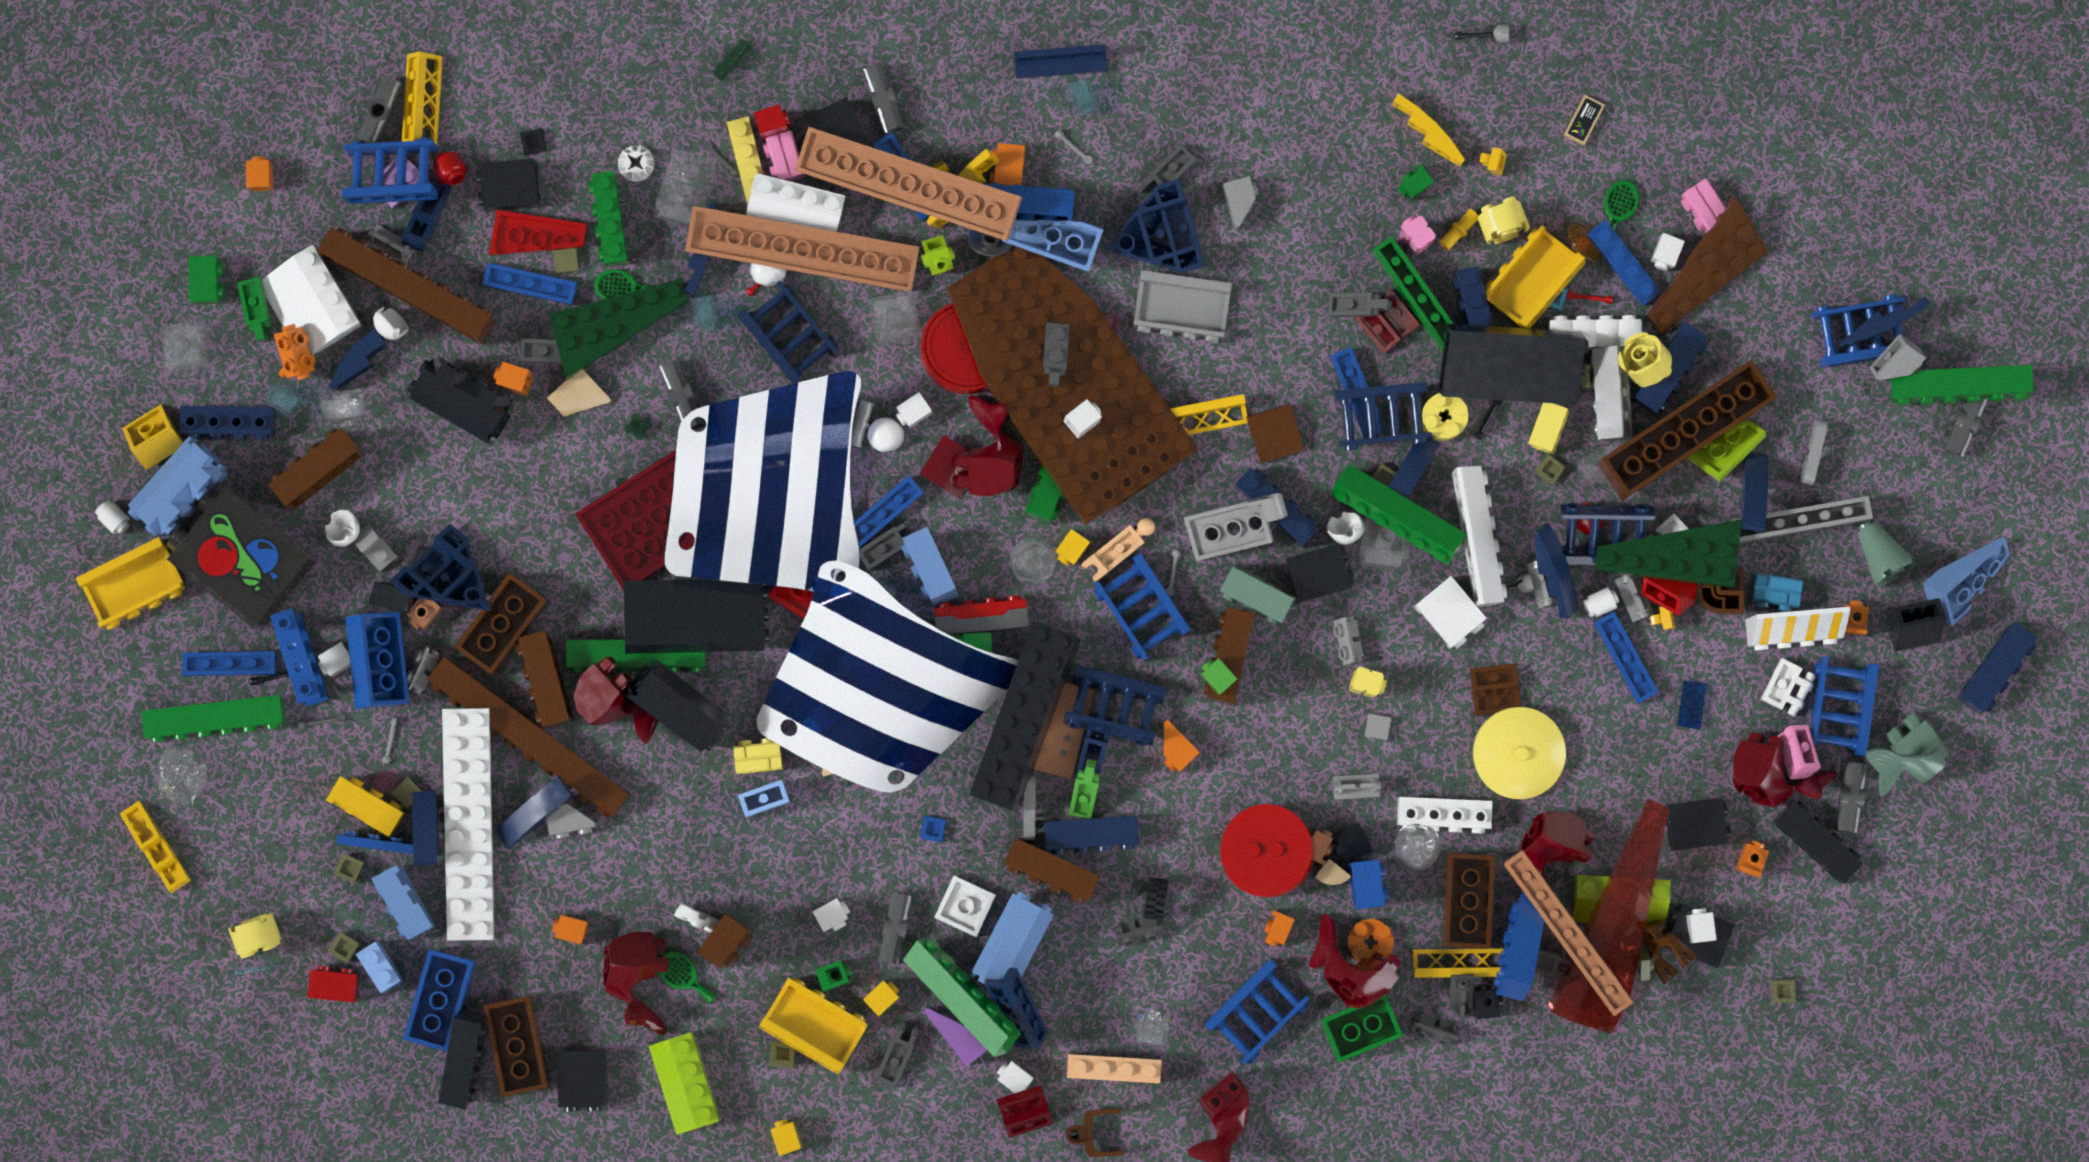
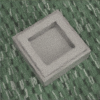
M1368 714L1364 737L1387 741L1391 718Z

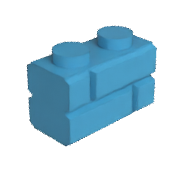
M1756 573L1753 577L1750 602H1755L1756 607L1769 609L1770 605L1779 606V611L1792 612V609H1797L1800 606L1803 580Z

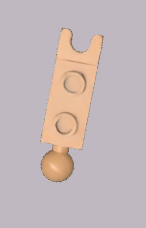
M1143 518L1138 522L1136 530L1129 525L1085 560L1081 566L1084 569L1091 565L1096 566L1098 572L1093 576V581H1099L1145 543L1141 537L1143 535L1149 536L1154 532V521L1150 518Z

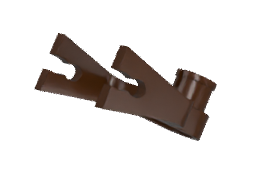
M1656 920L1653 924L1645 926L1640 931V935L1649 946L1648 954L1649 957L1654 959V969L1662 983L1665 984L1670 980L1667 973L1673 978L1679 971L1660 956L1659 951L1661 947L1669 946L1682 968L1689 964L1686 957L1693 961L1698 955L1676 938L1675 935L1671 933L1663 935L1667 931L1666 925L1661 920Z
M1121 1108L1087 1110L1083 1116V1125H1072L1066 1129V1140L1071 1144H1084L1085 1151L1090 1157L1124 1155L1123 1150L1098 1152L1093 1145L1091 1133L1092 1121L1095 1115L1121 1113ZM1073 1130L1078 1133L1074 1139L1070 1137V1133Z

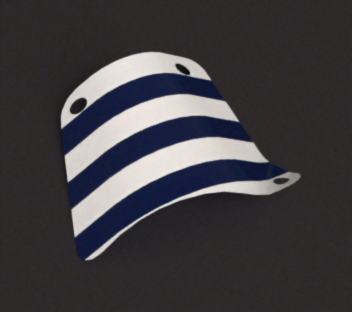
M842 371L711 404L693 410L683 419L678 430L672 506L665 550V566L670 573L683 577L792 587L838 598L844 597L852 591L845 586L841 587L837 583L820 578L818 574L820 567L828 561L845 562L859 569L860 553L853 524L850 496L852 425L861 388V379L857 373ZM696 417H702L706 421V428L701 432H694L691 429V421ZM777 461H785V462H784L783 465H781V464H779ZM684 532L692 533L695 538L694 546L689 550H683L679 546V537ZM833 569L831 571L832 579L835 580L836 575L843 570Z
M828 561L820 567L809 610L757 716V727L760 733L768 739L842 778L880 792L890 793L906 788L1008 690L1018 660L993 654L955 639L920 619L902 606L866 572L845 562ZM838 568L845 571L846 577L842 582L832 579L831 571ZM786 719L793 720L797 725V732L793 736H786L781 731V723ZM900 770L904 773L905 778L899 784H891L887 778L890 772Z

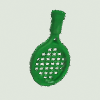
M1629 180L1615 182L1609 187L1604 198V210L1609 218V225L1614 231H1616L1617 224L1628 220L1638 207L1639 192L1635 184Z
M609 269L600 273L594 282L595 292L603 300L608 299V296H619L618 292H621L622 295L623 292L630 293L655 286L640 285L631 274L619 269Z
M675 951L666 952L662 955L670 959L669 965L671 967L668 968V971L658 972L660 978L667 985L680 990L694 989L709 1004L714 1000L717 995L700 985L696 966L688 956Z

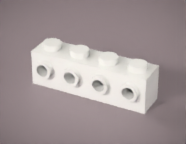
M1398 797L1397 825H1401L1402 830L1416 831V826H1424L1425 831L1439 832V827L1449 828L1448 832L1462 833V828H1470L1472 833L1485 834L1486 829H1491L1492 801Z

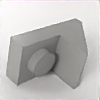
M369 523L360 529L359 536L354 541L355 545L379 572H382L398 556Z

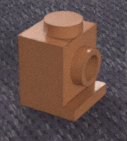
M419 598L410 608L409 614H406L410 617L407 621L417 630L420 627L426 630L443 608L435 601ZM421 608L426 610V614L423 617L418 615V611Z
M1324 829L1320 832L1315 830L1312 836L1315 845L1314 862L1324 866L1326 861L1322 860L1324 856L1328 858L1334 847V845L1330 844L1334 834Z

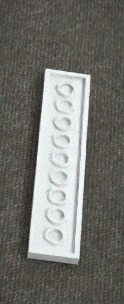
M490 708L442 709L447 941L494 940Z

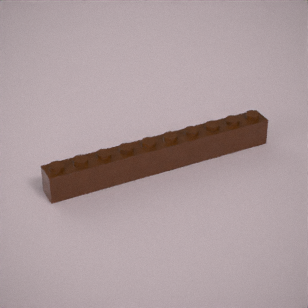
M443 657L427 678L432 683L430 687L439 694L444 691L450 696L448 701L458 708L461 705L465 708H490L491 733L497 735L499 732L506 737L504 742L513 749L518 746L524 751L522 756L532 763L535 760L541 763L540 769L549 776L553 774L561 776L569 789L572 787L579 792L577 796L587 804L590 801L598 806L596 811L606 818L608 815L615 817L629 798L630 794L447 658Z

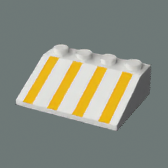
M1850 607L1754 615L1745 620L1748 647H1754L1755 651L1768 650V645H1777L1778 649L1791 648V643H1800V647L1814 646V641H1823V645L1837 644L1838 639L1844 638L1850 615Z

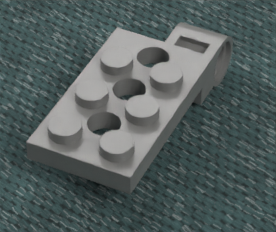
M1275 493L1186 515L1184 521L1195 559L1199 561L1272 543L1274 539L1269 522L1288 516L1282 493ZM1252 517H1259L1261 519L1262 526L1260 528H1254L1250 524ZM1230 522L1239 524V533L1234 534L1229 531L1228 525ZM1207 528H1215L1218 531V538H1209L1207 536Z

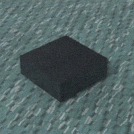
M543 128L520 133L525 156L547 151Z

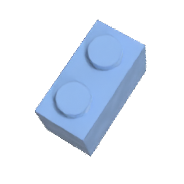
M783 780L738 795L744 815L747 818L791 803Z
M379 941L372 943L356 954L380 993H386L404 981Z

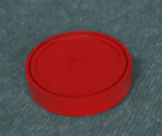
M953 304L942 307L929 319L922 334L920 356L924 369L936 384L953 393L976 394L989 389L980 377L978 367L971 354L970 346L963 333Z
M1260 804L1243 810L1231 820L1221 840L1220 855L1227 876L1239 889L1257 897L1276 898L1291 893L1306 880L1314 863L1315 845L1308 826L1297 814L1278 805Z

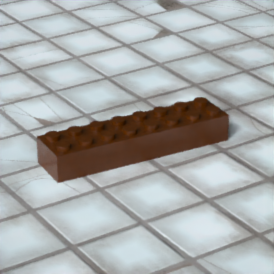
M332 227L329 228L317 249L325 259L477 343L484 345L496 324L492 317L494 314L489 309L480 304L477 307L473 306L474 303L460 293L457 296L453 295L454 292L440 282L437 285L433 284L434 281L420 271L417 274L413 273L414 270L400 260L397 263L393 262L394 259L388 253L380 249L377 252L373 251L374 248L370 246L371 244L360 238L355 241V237L341 227H338L337 230Z
M1750 360L1597 462V465L1623 501L1778 397L1754 362Z

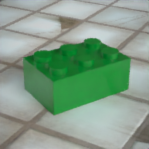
M1386 994L1372 1005L1360 1009L1347 1007L1319 1019L1338 1063L1403 1037Z

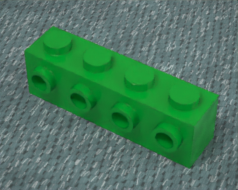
M614 170L591 174L592 181H588L590 195L594 194L595 203H591L593 217L598 218L595 233L596 238L601 239L602 248H598L600 262L604 261L607 268L629 264L616 174Z

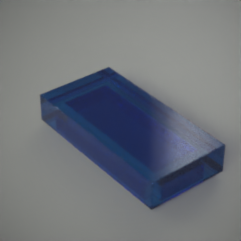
M1683 681L1677 720L1678 727L1700 730L1707 684Z

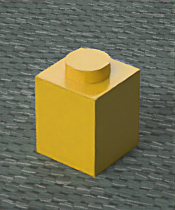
M1071 529L1056 549L1055 553L1059 555L1056 559L1067 567L1069 564L1075 566L1090 542Z
M883 980L863 1000L879 1017L900 998L897 995L900 990L892 981L886 983Z
M783 1119L774 1123L775 1127L770 1130L779 1156L802 1148L794 1121L788 1122V1119Z

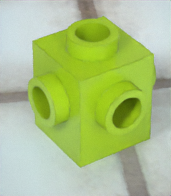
M943 235L921 241L925 254L921 255L924 267H929L932 275L942 274L954 269L952 260L955 259L952 246L947 247Z

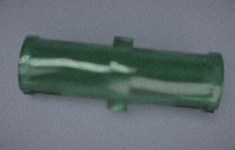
M740 38L729 53L726 52L723 55L724 58L711 73L722 82L734 67L737 68L739 66V61L752 48L750 44Z

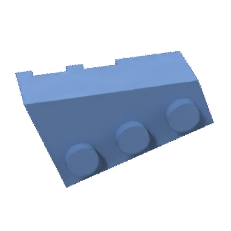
M928 527L903 537L905 545L901 546L906 559L911 557L914 563L910 568L915 578H920L924 585L920 589L925 600L930 598L933 607L936 608L940 603H946L959 597Z
M395 865L371 878L381 898L383 897L387 904L386 909L392 918L396 919L398 923L397 929L402 938L406 937L407 940H412L435 927L403 866Z

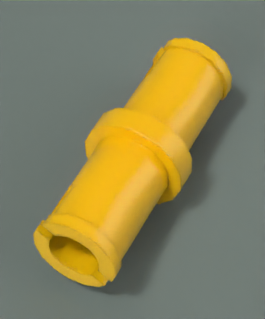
M1469 209L1458 222H1454L1451 225V229L1439 240L1438 243L1441 247L1449 251L1461 237L1464 238L1467 235V231L1478 221V214Z

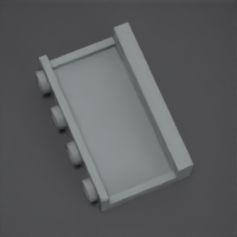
M1141 270L1133 327L1137 328V331L1141 333H1151V330L1160 331V335L1173 337L1174 333L1183 334L1182 338L1196 340L1197 336L1204 337L1206 342L1219 343V340H1224L1232 283Z

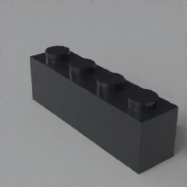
M1790 801L1772 822L1840 884H1845L1863 864L1859 860L1861 856L1854 849H1847L1841 844L1843 839L1836 833L1832 832L1830 834L1824 828L1826 824L1817 816L1813 818L1807 813L1809 809L1802 802Z
M459 1010L454 1016L438 1103L465 1110L470 1103L474 1102L477 1094V1089H474L475 1081H478L481 1068H478V1062L484 1054L482 1040L486 1038L488 1032V1025H485L487 1016Z

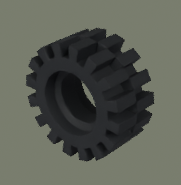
M1150 877L1143 918L1162 921L1168 888L1167 879Z

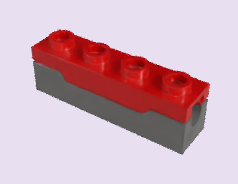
M1021 595L1007 597L1008 601L999 602L998 598L984 599L985 603L975 604V600L962 601L960 606H953L952 602L940 603L939 608H934L936 628L949 635L1029 628L1026 599H1021Z

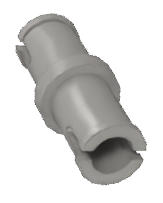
M860 400L856 417L853 419L851 445L862 447L866 428L870 426L868 422L872 407L874 406L873 403Z

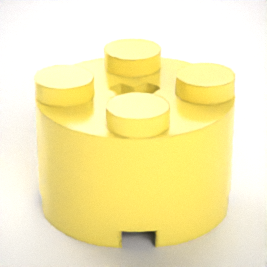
M1514 196L1503 200V203L1497 206L1489 204L1482 207V213L1477 218L1488 245L1491 244V241H1494L1495 244H1500L1519 237L1518 232L1522 229L1524 232L1530 229L1521 202L1517 201Z
M1642 332L1629 337L1624 342L1625 346L1622 352L1619 351L1618 354L1619 364L1639 386L1647 387L1654 385L1671 374V354L1656 336Z
M1440 393L1431 397L1421 411L1423 430L1425 433L1432 432L1431 438L1436 441L1444 442L1456 438L1464 430L1468 422L1467 405L1462 399L1442 397ZM1443 412L1447 413V417L1449 418L1445 422H1442V417L1439 416L1442 415Z
M273 912L241 922L242 925H233L228 928L237 955L240 954L241 959L254 955L255 952L259 951V948L267 951L281 944L280 940L282 938Z

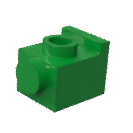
M1421 164L1416 166V173L1410 171L1401 178L1403 182L1397 187V191L1404 199L1408 198L1412 201L1434 183Z
M842 960L815 970L823 992L850 982L848 977L852 976L848 963L843 964ZM834 970L839 972V978L836 980L831 978V972Z

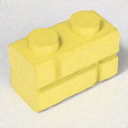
M1358 667L1353 672L1349 689L1350 692L1363 693L1364 696L1374 698L1378 694L1384 693L1387 680L1383 679V673L1377 671L1370 672V669Z
M768 738L761 739L760 744H752V740L739 741L738 746H733L737 775L783 770L781 746Z

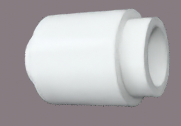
M107 500L95 511L98 515L97 519L112 534L117 532L121 534L130 525L128 523L130 518L114 502L111 503Z
M1608 587L1587 596V599L1583 600L1584 607L1590 618L1601 616L1616 609V603L1619 602L1615 591H1610Z

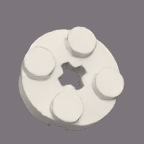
M681 902L674 914L679 919L689 921L694 927L701 930L704 929L710 933L719 923V920Z

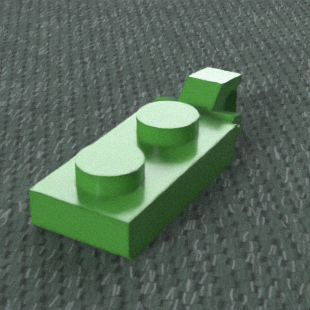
M1087 759L1085 771L1079 770L1068 815L1091 819L1100 780V774L1094 773L1096 760Z

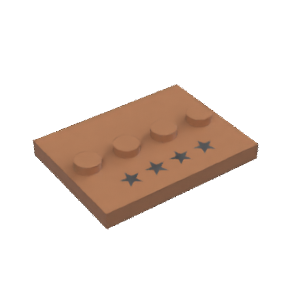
M1065 682L1034 770L1072 779L1084 729L1070 728L1067 724H1063L1066 710L1073 712L1079 686ZM1088 688L1082 710L1083 715L1088 716L1094 693L1093 689Z

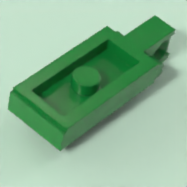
M258 276L237 282L246 326L249 327L250 332L255 333L256 341L265 342L270 340L267 328L271 327V320L262 278Z

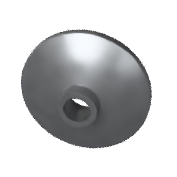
M972 229L969 232V245L981 255L999 256L1008 252L1012 247L1011 244L1003 242L1002 239Z

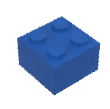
M1379 859L1349 863L1348 868L1349 875H1351L1350 882L1354 910L1385 906V901H1388L1389 898L1387 887L1382 885V878H1385L1384 864H1380Z

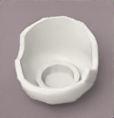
M751 263L750 273L756 283L772 287L777 285L778 281L782 282L786 276V269Z
M382 307L373 317L375 329L388 340L401 338L409 331L407 323L395 310L390 308L383 311L385 308Z
M879 418L874 420L869 426L867 438L870 445L877 451H895L904 441V430L902 425L892 418Z
M341 509L331 514V522L325 525L326 537L334 546L346 547L359 536V522L349 510Z
M1342 512V516L1339 518L1332 516L1326 527L1329 535L1337 543L1348 545L1354 543L1362 536L1365 526L1363 519L1358 514Z

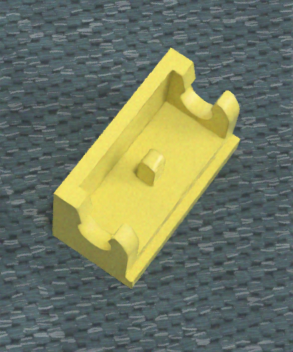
M1543 403L1528 444L1532 445L1535 449L1554 455L1569 415L1568 408L1553 403Z

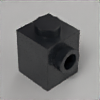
M1359 822L1334 834L1337 842L1334 844V848L1338 856H1344L1348 864L1373 852L1368 837Z
M1491 985L1477 986L1478 991H1473L1475 1019L1500 1017V1007H1503V998L1500 995H1496L1497 989H1491Z

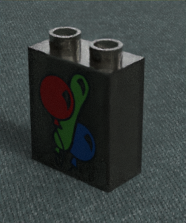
M224 487L218 493L215 489H211L203 496L196 507V511L202 514V516L191 529L186 525H182L169 539L167 547L173 552L166 560L250 626L262 631L271 620L270 616L276 614L319 558L232 490Z

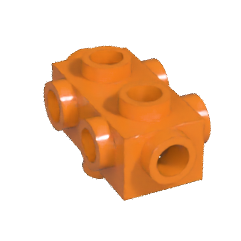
M295 324L282 327L283 332L274 334L283 368L279 371L280 377L290 378L296 376L297 380L311 377L309 372L315 371L314 365L316 360L309 351L307 344L309 342L308 334L303 331L302 326L296 328Z

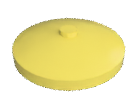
M1510 707L1496 712L1482 724L1474 740L1473 761L1479 777L1492 791L1507 798L1528 799L1544 793L1558 780L1565 765L1566 747L1561 731L1547 715L1532 708Z

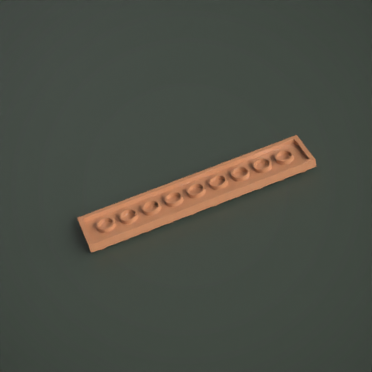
M808 127L795 171L1005 241L1009 240L1022 200L1020 196Z
M693 205L685 251L911 292L919 246Z

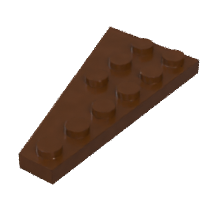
M1732 196L1730 198L1727 208L1722 214L1720 213L1717 216L1714 226L1709 233H1705L1685 261L1686 265L1680 273L1677 272L1672 279L1674 282L1666 292L1662 293L1647 314L1659 333L1663 334L1769 252L1736 197Z

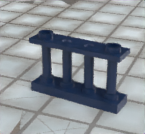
M778 281L777 286L781 290L754 313L751 311L748 314L744 309L737 315L797 388L798 383L802 382L800 378L803 375L802 372L828 351H831L834 356L838 355L839 353L836 348L839 345L831 335L828 338L797 302L793 297L796 293L788 283L783 285L781 281ZM788 298L795 309L769 330L765 329L762 331L757 325L760 323L759 320L784 299ZM802 315L810 326L783 348L779 347L777 349L772 343L775 340L773 337ZM816 333L824 344L797 366L794 364L791 367L786 361L789 358L788 355Z
M1427 382L1334 391V401H1339L1340 405H1342L1346 439L1345 441H1339L1338 447H1344V451L1357 450L1358 445L1408 440H1413V444L1427 443L1426 439L1432 437V432L1423 433L1420 404L1422 393L1427 392ZM1399 395H1408V398H1411L1414 434H1400L1397 404ZM1376 397H1385V400L1388 401L1391 436L1378 437L1374 405ZM1362 399L1363 403H1365L1368 438L1355 440L1351 404H1354L1353 400Z
M1577 503L1560 505L1562 519H1568L1566 545L1561 546L1568 565H1595L1597 547H1599L1600 519L1614 520L1612 544L1619 543L1622 540L1623 520H1637L1635 539L1645 538L1646 520H1655L1653 506L1647 504H1637L1636 506L1579 505ZM1577 519H1591L1589 545L1586 547L1575 546Z
M1077 665L1073 682L1077 683L1079 688L1073 712L1065 711L1063 724H1067V726L1073 729L1083 728L1131 740L1141 746H1152L1156 733L1150 732L1149 729L1156 704H1163L1167 687ZM1090 687L1102 691L1095 717L1082 714L1087 690ZM1111 693L1121 694L1124 697L1118 723L1104 720ZM1135 698L1145 700L1146 702L1140 729L1127 726L1132 701Z

